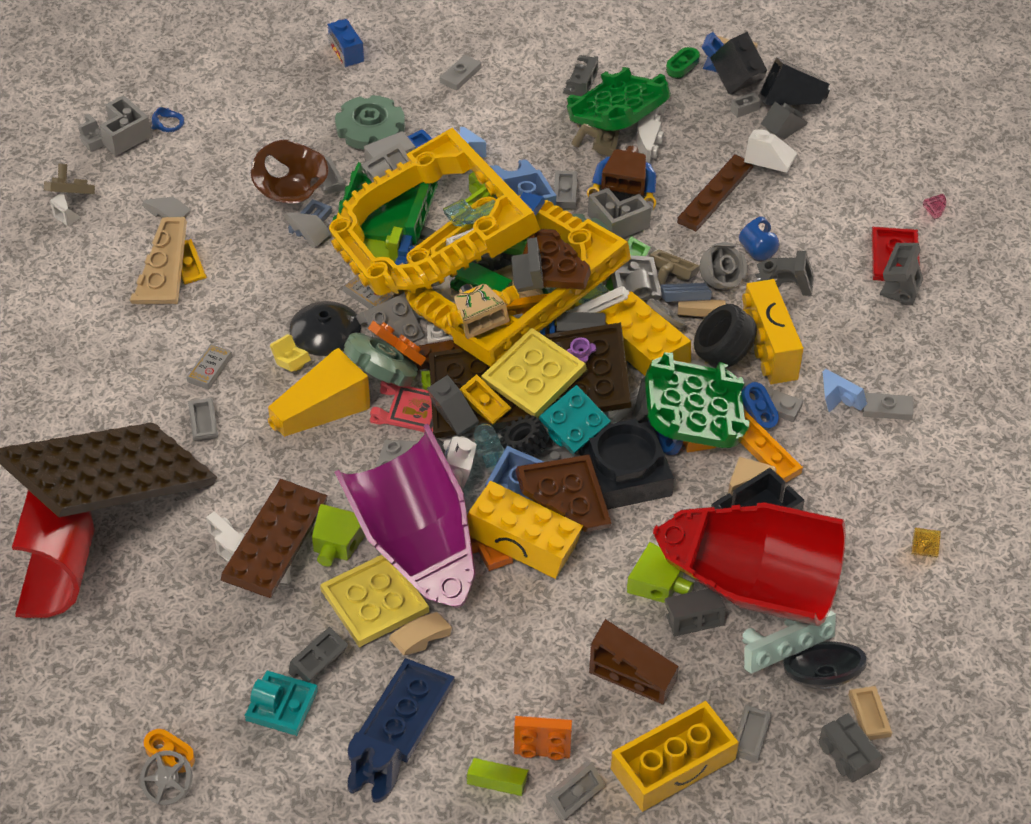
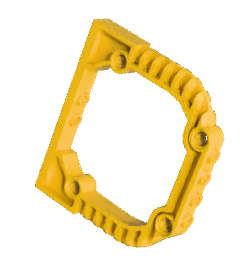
M453 128L407 153L406 155L409 160L407 163L399 162L396 164L397 168L395 170L387 169L385 171L386 175L379 178L377 175L373 178L374 182L368 185L365 182L362 184L360 191L356 192L354 190L349 201L344 200L342 203L343 210L341 215L338 212L337 219L329 225V230L334 238L331 240V243L337 253L340 252L345 263H349L351 270L355 275H358L363 286H369L376 295H386L390 292L399 294L398 290H408L410 293L417 292L416 289L422 287L426 290L431 289V284L436 282L439 284L444 283L445 277L449 275L452 277L456 276L457 270L462 267L466 270L472 261H481L482 255L487 253L491 258H494L541 230L534 212ZM471 169L481 185L485 184L488 192L498 197L489 215L478 218L474 222V229L429 257L415 263L396 265L388 257L375 258L363 243L365 234L361 225L368 215L422 182L434 183L443 175L464 174Z
M483 197L477 200L410 250L406 256L408 264L429 257L446 247L447 238L473 229V224L478 218L489 215L496 199L493 197ZM545 200V203L535 216L540 229L556 230L560 234L561 239L568 243L577 252L578 257L582 261L585 260L590 266L591 274L585 290L556 288L520 318L517 319L512 315H508L509 322L470 339L466 338L462 324L458 327L449 328L446 314L451 312V308L456 304L432 288L428 290L424 287L418 288L415 293H410L408 290H404L408 304L419 316H423L425 320L430 323L432 322L434 326L442 329L446 334L452 335L455 344L491 367L531 328L540 332L631 259L628 241L590 219L583 222L577 216L574 217L570 212L563 211L561 207L554 206L552 202Z

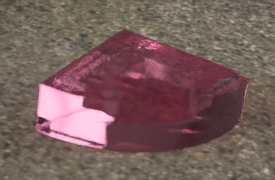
M939 194L923 201L924 208L934 220L939 218L945 210L946 197L944 194Z

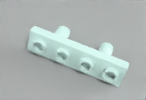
M830 610L825 622L820 626L785 619L784 623L789 627L766 637L759 634L754 628H748L742 635L744 638L742 641L746 644L744 646V669L752 674L820 642L835 637L836 614Z

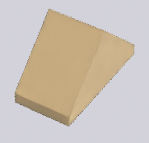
M739 457L729 483L728 493L733 495L734 489L766 469L771 468L776 472V468L772 465Z

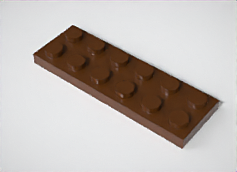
M280 479L222 571L220 581L271 599L313 527L320 505L326 504L328 495Z

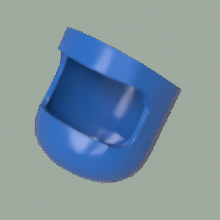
M760 216L752 220L740 232L739 242L755 260L764 261L770 259L779 248V238L775 233L770 232L771 225L765 217ZM760 223L765 224L763 231L759 228Z

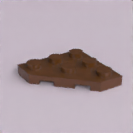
M541 229L529 236V238L537 237L544 287L585 290L591 274L590 266L585 260L582 261L578 257L577 252L561 239L560 234L556 230ZM528 242L523 254H528Z
M590 455L517 466L515 470L521 492L526 497L583 525L582 531L584 532L606 529L611 526L612 522Z

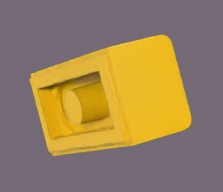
M192 239L185 240L181 272V279L184 285L207 278Z
M477 374L460 388L470 407L492 425L511 410V407Z

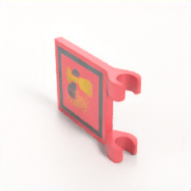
M381 380L380 393L385 395L395 394L389 413L380 407H373L371 409L370 422L379 425L390 424L420 432H425L423 426L428 424L433 432L432 402L428 391L410 386L402 387Z

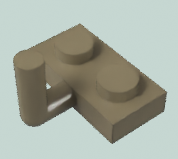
M582 124L571 144L574 147H579L585 135L588 134L594 137L592 149L600 155L609 157L616 150L620 130L596 129L587 124Z
M58 163V178L52 177V182L44 181V190L95 194V185L87 184L88 180L74 179V183H67L68 164Z
M660 249L649 256L654 257L656 269L659 270L658 279L661 285L665 284L667 275L670 272L682 280H689L698 274L699 265Z

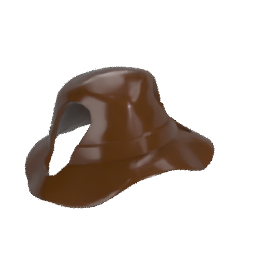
M287 139L277 140L264 146L258 151L251 165V179L255 187L266 197L283 203L296 204L307 200L328 176V165L321 153ZM270 155L287 166L289 172L279 178L270 175L265 167L267 156ZM319 178V180L311 187V179Z

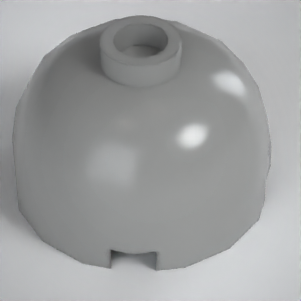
M717 243L703 253L699 270L701 277L709 286L719 290L729 289L738 286L741 280L745 278L747 274L745 256L734 248L737 246L733 243Z

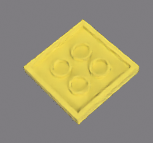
M531 328L481 377L488 386L531 416L538 418L587 370L584 362Z
M383 555L320 584L321 592L358 647L429 613V606L418 590Z

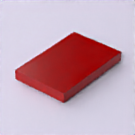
M872 227L873 280L885 281L883 272L896 243H919L918 230ZM899 263L896 264V267H903Z

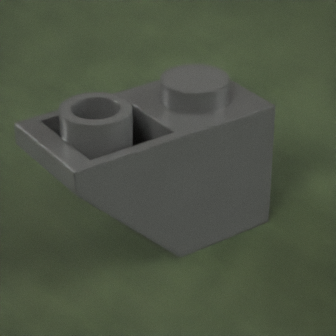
M775 102L761 122V125L775 135L786 139L806 126L808 122L802 118L804 114L785 102L783 105Z

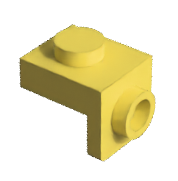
M289 334L270 344L277 365L291 372L300 370L305 363L311 361L309 353L296 347L292 336Z

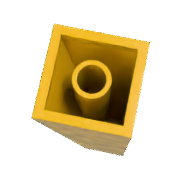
M337 348L268 406V423L274 431L278 430L285 437L371 408L368 376Z

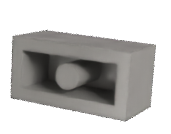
M755 93L731 100L730 111L737 118L760 110L761 100Z

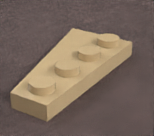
M162 217L152 242V250L146 257L145 268L137 280L136 291L131 295V304H178L187 226L185 217Z

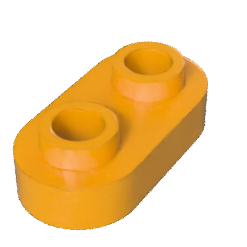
M154 729L146 734L143 744L149 757L160 751H174L183 755L192 768L195 757L190 745L164 729ZM158 744H163V747L160 749L154 748ZM162 756L165 766L173 767L178 763L176 762L178 758L175 756ZM184 765L180 768L178 773L186 772Z

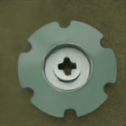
M371 95L370 98L356 97L345 102L341 106V112L336 113V133L339 138L346 139L347 145L364 150V146L396 133L404 132L405 115L402 108L395 107L394 101L389 98Z
M352 333L344 344V352L354 364L382 381L407 387L412 385L418 374V368L410 358L392 345L376 337L362 333Z

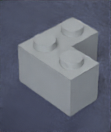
M124 95L105 104L108 121L99 126L103 145L115 156L152 137L149 117Z
M606 188L589 195L588 216L591 219H599L608 227L609 231L621 238L650 227L651 207L640 194L619 201L611 190Z

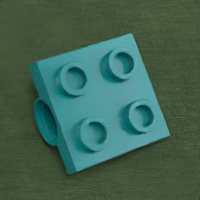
M577 385L539 417V420L548 428L551 439L560 447L564 446L572 455L589 442V438L597 436L611 422Z
M266 670L262 680L257 679L254 683L250 696L251 703L245 713V720L298 736L317 695L318 686Z

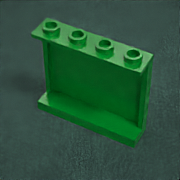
M358 162L355 170L351 172L350 183L345 187L343 200L339 202L338 212L340 215L343 210L342 203L344 200L348 202L352 197L351 193L354 190L356 192L360 191L362 184L365 182L368 185L372 183L367 175L363 173L361 162ZM438 181L429 184L422 182L368 215L361 225L365 238L386 241L387 236H391L393 228L400 227L403 228V235L412 236V245H417L438 186ZM334 215L333 221L337 219V215Z

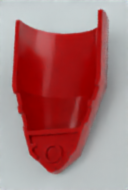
M28 490L12 544V550L25 551L32 554L15 617L48 618L64 613L76 603L95 530L91 511L58 517Z
M757 503V506L740 507V505H731L732 508L723 509L708 507L680 510L673 515L672 519L660 526L656 525L654 527L653 534L670 565L736 606L815 626H820L825 622L831 610L842 572L846 542L844 519L770 503Z

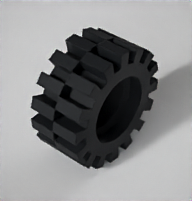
M526 415L525 419L522 416L518 417L517 422L515 420L511 421L512 425H507L505 427L506 432L502 431L500 442L504 449L509 446L532 457L536 453L538 455L541 454L542 451L540 449H545L547 447L546 443L549 442V434L536 416Z

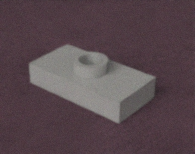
M463 55L440 76V83L457 91L481 69V62Z
M555 171L554 193L556 194V205L565 209H576L577 171Z
M865 393L867 405L863 408V417L900 420L913 419V396Z
M586 761L545 796L557 817L565 820L601 790L605 783L593 762Z

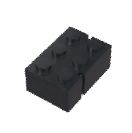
M768 468L734 489L733 495L728 493L712 503L711 507L723 509L732 508L731 505L746 507L757 506V503H770L803 511L805 500L791 486L785 487V481L774 470Z

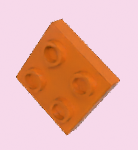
M515 716L514 754L525 758L545 756L552 760L570 758L572 720Z

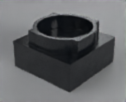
M636 418L610 424L604 427L597 436L589 438V442L579 450L580 456L590 455L607 510L672 496L674 477L650 421L638 423Z

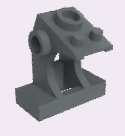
M896 243L883 272L885 284L880 291L881 296L911 305L914 304L923 282L918 262V255L921 251L919 243ZM899 263L903 267H896V264Z
M797 251L796 257L770 258L757 264L759 273L755 274L757 282L777 279L775 281L777 287H780L782 283L792 282L800 288L802 295L812 296L814 274L806 251Z

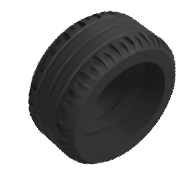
M726 304L717 307L703 319L695 333L694 349L696 354L714 368L717 367L719 362L727 364V368L737 364L746 356L755 341L756 322L737 305Z

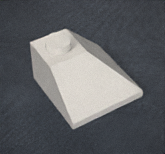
M754 130L748 139L744 162L787 173L797 156V152L776 135L770 134L766 130Z

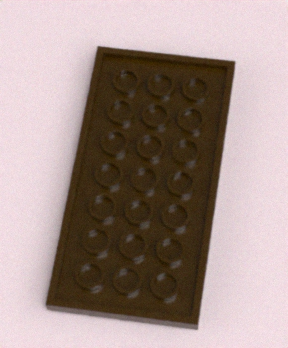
M621 322L544 335L566 351L570 348L571 342L580 337L586 338L590 344L593 343L596 346V351L591 353L588 361L585 362L587 370L548 408L576 385L602 412L632 408ZM463 348L429 353L431 385L448 375L460 389L476 374L482 379L481 376L490 368V366ZM491 388L511 407V410L492 425L471 408L480 424L464 434L505 428L507 425H512L511 421L515 420L517 422L518 417L522 416L525 419V416L530 414ZM432 404L434 436L442 438L457 435Z
M151 422L0 448V465L58 517L214 485L217 476L206 465L201 464L189 451L177 444L174 438L169 437L157 424Z

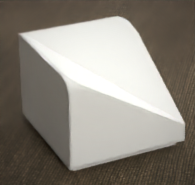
M63 192L50 200L53 216L65 225L70 226L80 219L79 215L68 209Z

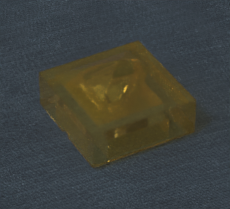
M915 527L913 530L911 554L937 558L939 555L941 531Z

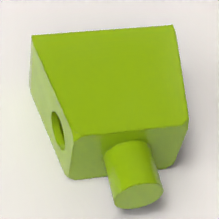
M321 504L312 535L313 551L319 553L317 557L318 563L329 567L332 565L334 558L349 560L364 539L365 534L354 512Z
M649 542L628 577L627 593L665 603V598L672 597L674 592L679 594L692 592L694 582L684 579V573L667 562L661 548Z

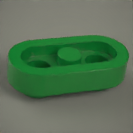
M693 47L682 48L667 61L666 73L674 78L685 76L699 63L700 52Z

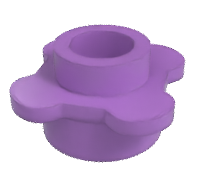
M580 337L571 342L567 352L585 363L588 361L589 355L596 351V346L593 343L590 344L586 338Z

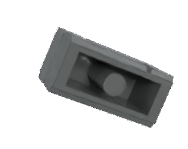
M847 713L836 721L833 720L822 727L819 745L825 754H830L836 761V768L842 776H847L851 782H855L880 768L883 756L850 714Z

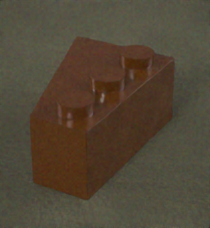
M605 619L591 642L589 673L664 705L677 681L679 666Z

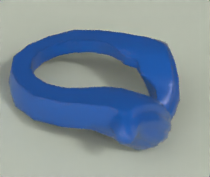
M159 107L152 115L151 129H158L163 132L177 131L183 127L184 117L182 114L169 108ZM160 115L167 118H177L180 123L176 127L167 128L163 126L157 117Z

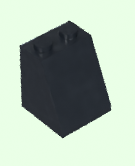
M748 32L731 38L710 57L729 95L763 80L767 72V68Z
M776 57L758 97L766 105H773L775 102L783 105L784 102L788 105L821 104L822 100H825L829 95L830 84L823 77Z

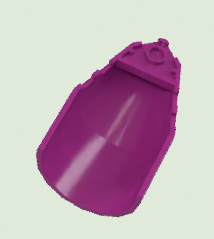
M426 424L423 426L425 429L424 435L419 442L395 459L361 473L345 474L340 470L334 473L367 540L427 600L459 608L465 604L476 576L465 497L430 426Z

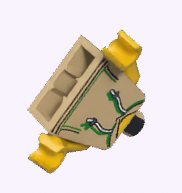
M470 284L463 285L459 290L460 294L454 297L456 305L451 308V312L446 314L449 328L458 327L462 324L466 338L470 339L509 322L506 306L511 304L514 299L520 298L516 287L513 285L500 292L495 289L492 290L486 284H481L474 288Z

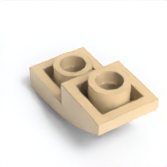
M435 612L404 625L391 634L389 640L403 655H408L426 650L428 641L450 636L452 627L438 612Z

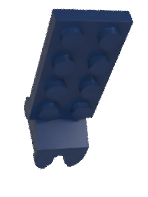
M407 658L403 660L359 732L354 734L348 745V759L351 761V772L348 776L347 788L351 794L361 790L364 784L371 783L374 785L371 790L372 802H381L389 796L397 782L402 761L406 763L409 761L453 687L455 676Z

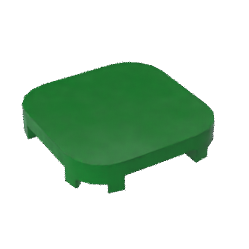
M623 67L619 73L609 74L606 71L600 74L602 83L583 96L571 94L567 98L568 104L566 108L570 120L574 123L587 124L595 128L613 131L624 129L637 123L670 98L671 93L665 75L659 74L655 78L649 79L634 76L631 74L630 67Z
M664 352L662 357L651 361L645 375L649 421L656 431L672 439L719 448L737 446L747 432L750 420H745L741 393L745 384L743 378H737L727 370L728 365L719 362L716 368L675 361L673 353Z

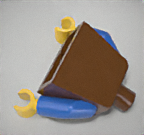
M628 146L626 150L616 149L611 156L606 157L597 164L592 180L594 185L587 190L588 198L592 193L600 191V185L601 189L609 188L612 191L640 194L642 196L646 192L644 200L646 202L651 201L653 203V210L655 209L656 199L653 197V193H656V173L651 164L646 162V155L639 153L637 147Z

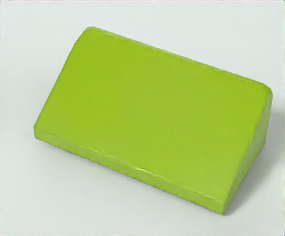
M474 758L467 772V784L522 796L529 770Z

